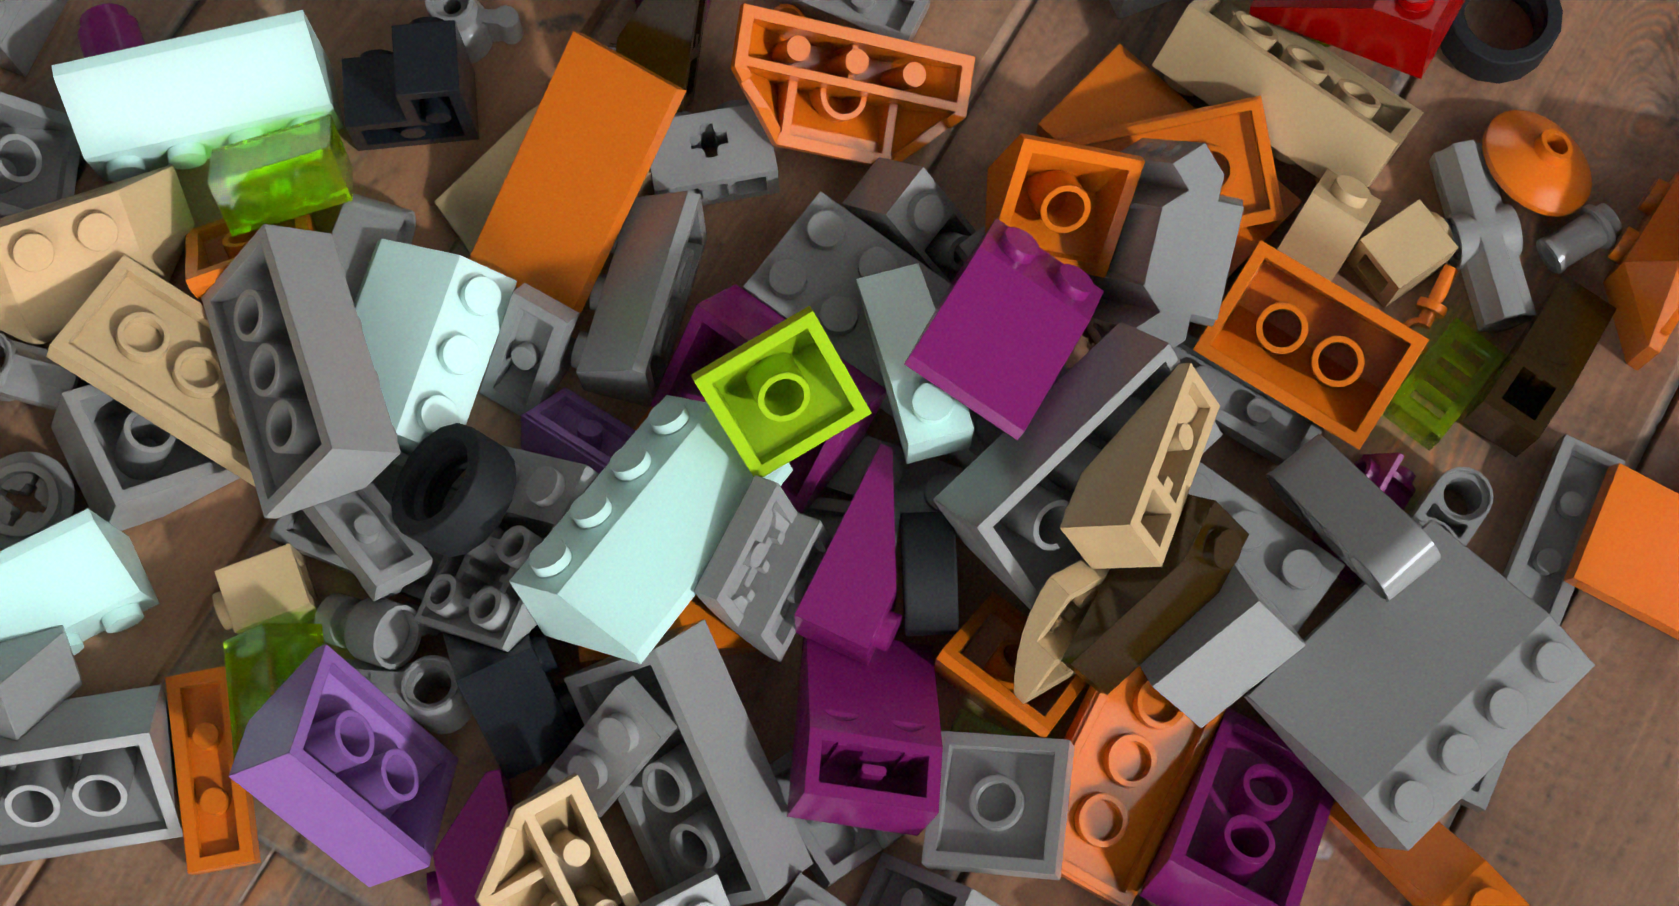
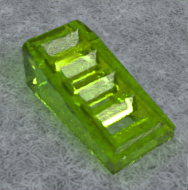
M1455 317L1400 385L1382 415L1430 451L1440 442L1506 357V354ZM1454 339L1484 360L1480 368L1450 347ZM1441 356L1471 378L1466 385L1436 363ZM1429 373L1454 392L1457 397L1453 401L1423 378ZM1416 390L1444 411L1441 417H1437L1410 396L1412 392Z

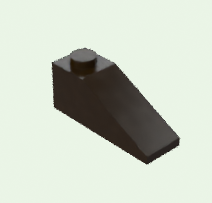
M643 0L617 37V44L610 43L608 47L685 89L686 93L677 112H683L694 100L707 0Z
M1188 494L1162 567L1110 568L1061 661L1097 692L1108 695L1220 592L1232 567L1239 559L1249 533L1216 500Z

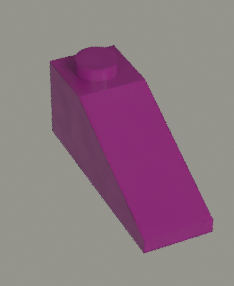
M882 443L870 463L794 614L797 634L868 666L876 648L884 652L889 649L902 620V615L894 612L896 608L893 448Z

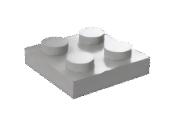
M941 731L943 752L939 813L926 826L921 863L928 869L1060 880L1075 748L1072 742L1066 739Z

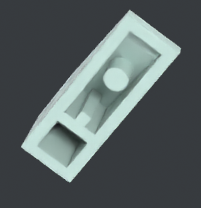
M919 263L856 279L906 463L909 464L970 448L974 426L968 407L904 365L936 310Z

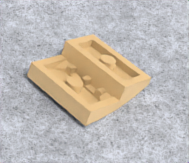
M1082 559L1051 575L1045 583L1029 613L1017 653L1014 695L1023 704L1076 674L1061 660L1110 568L1092 569Z

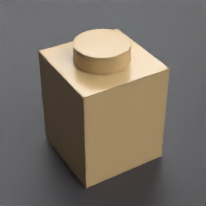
M1327 169L1277 250L1332 282L1376 212L1381 200L1371 195L1367 186L1358 179L1348 175L1338 176Z
M1419 199L1361 238L1346 261L1382 307L1386 308L1441 270L1459 247L1453 241V233L1444 218L1436 212H1430Z
M290 543L214 571L221 590L212 595L219 620L226 630L233 628L235 633L249 642L257 641L315 619L320 601L305 556Z

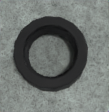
M1465 0L1440 46L1442 53L1457 70L1477 81L1500 84L1521 79L1538 67L1561 32L1563 9L1560 0H1512L1519 4L1529 16L1533 27V36L1528 44L1515 50L1493 48L1479 40L1467 25L1464 14L1470 0Z
M460 423L440 427L423 439L408 457L397 477L392 496V518L402 534L434 552L447 557L467 554L487 540L506 514L512 502L517 481L515 461L505 447L473 427ZM466 470L459 490L442 510L444 499L452 484Z
M941 511L902 513L900 516L905 635H954L958 632L959 623L955 529Z

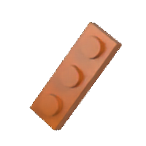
M227 665L165 677L188 874L200 875L261 863L253 795L228 777L245 732L237 669Z

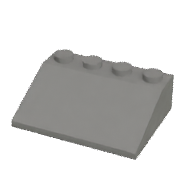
M1433 519L1428 520L1421 528L1438 548L1441 554L1440 561L1388 602L1381 599L1363 582L1303 639L1306 646L1255 685L1244 696L1377 847L1409 851L1595 666L1547 611Z

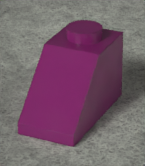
M497 769L485 773L433 852L436 871L426 874L431 906H479L474 896L513 806H515L510 780H506L502 770Z

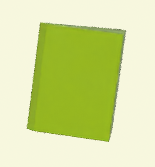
M810 305L691 375L753 477L755 475L762 478L872 414Z

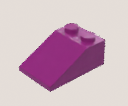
M996 218L956 274L904 365L1018 441L1085 331L1104 291L1094 285L1092 279L1082 269L1071 264H1064L1041 249L1029 233L1020 228L1009 227Z
M1227 708L1151 864L1139 896L1158 906H1299L1334 798L1276 732Z

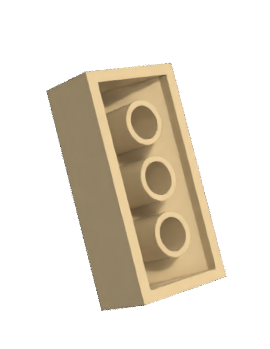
M1194 0L1191 2L1152 64L1154 68L1165 74V82L1177 92L1186 96L1196 95L1211 106L1261 95L1273 157L1287 164L1297 163L1316 176L1315 181L1317 184L1328 169L1338 176L1348 175L1354 177L1369 189L1424 112L1314 39L1249 15L1250 6L1254 0Z

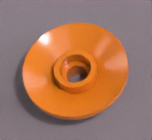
M1525 110L1505 111L1488 124L1482 138L1483 156L1495 181L1512 199L1531 211L1555 217L1572 214L1584 205L1592 189L1591 170L1584 153L1564 129L1542 115Z

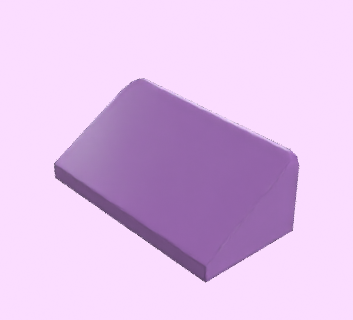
M565 387L521 415V448L525 451L585 464L600 474L610 462L614 453L623 447L636 430Z

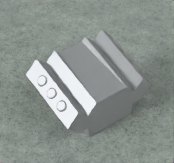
M1141 138L1121 151L1122 153L1142 156L1145 164L1106 278L1088 275L1092 279L1093 284L1104 292L1086 330L1097 344L1119 322H1124L1168 342L1173 349L1186 340L1190 322L1212 327L1215 320L1218 319L1244 210L1243 200L1220 194L1225 174L1206 143Z

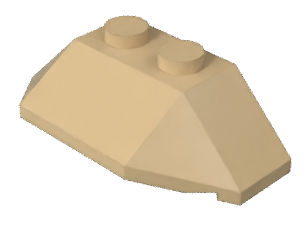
M168 165L0 218V330L32 346L53 341L123 255L131 258L169 283L186 245V234L195 225L174 165Z
M575 773L513 806L474 896L479 906H636L640 904L579 776Z

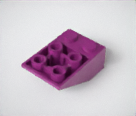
M803 636L787 817L918 836L938 815L940 802L943 745L932 646L893 640L886 652L876 648L868 666Z

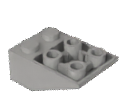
M503 446L515 461L517 478L512 502L506 514L487 540L469 553L453 557L443 556L413 621L509 652L537 625L509 580L529 558L532 550L542 543L569 511L572 503L585 492L599 473L585 464Z

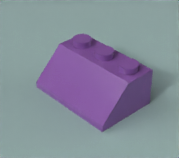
M325 644L316 648L248 721L228 777L368 887H372L430 866L459 758L331 647Z

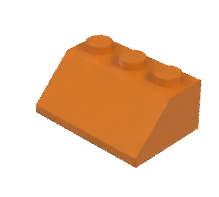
M1260 240L1221 303L1218 319L1215 320L1212 327H1206L1193 350L1360 450L1430 339Z

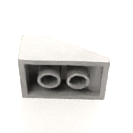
M91 384L61 393L51 429L90 510L120 531L164 517L240 478Z

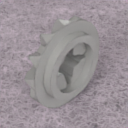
M19 452L0 459L1 549L4 550L72 516L75 502L80 499L74 489L71 479L72 474L50 456L37 452ZM37 488L34 497L42 503L41 506L46 508L45 512L41 513L38 511L35 514L26 511L22 518L18 519L20 509L13 505V501L5 496L7 493L15 496L18 494L29 496L33 489Z

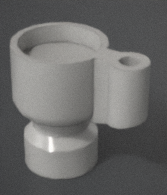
M425 0L429 17H438L445 21H456L471 64L485 57L491 49L493 42L503 41L507 44H516L523 38L524 32L518 12L511 6L504 5L497 9H485L478 0Z
M333 593L327 596L319 605L314 621L316 634L321 641L341 648H347L353 657L387 669H397L408 663L418 649L421 636L427 634L436 636L442 632L413 621L420 607L418 604L411 602L401 604L388 599L373 601L372 598H365L361 600L343 593Z

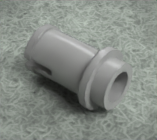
M1600 203L1597 206L1585 205L1580 209V216L1547 237L1537 240L1536 248L1538 254L1549 270L1555 274L1557 272L1560 274L1567 267L1596 249L1602 248L1607 250L1616 244V237L1622 234L1623 228L1619 217L1610 206L1605 203Z

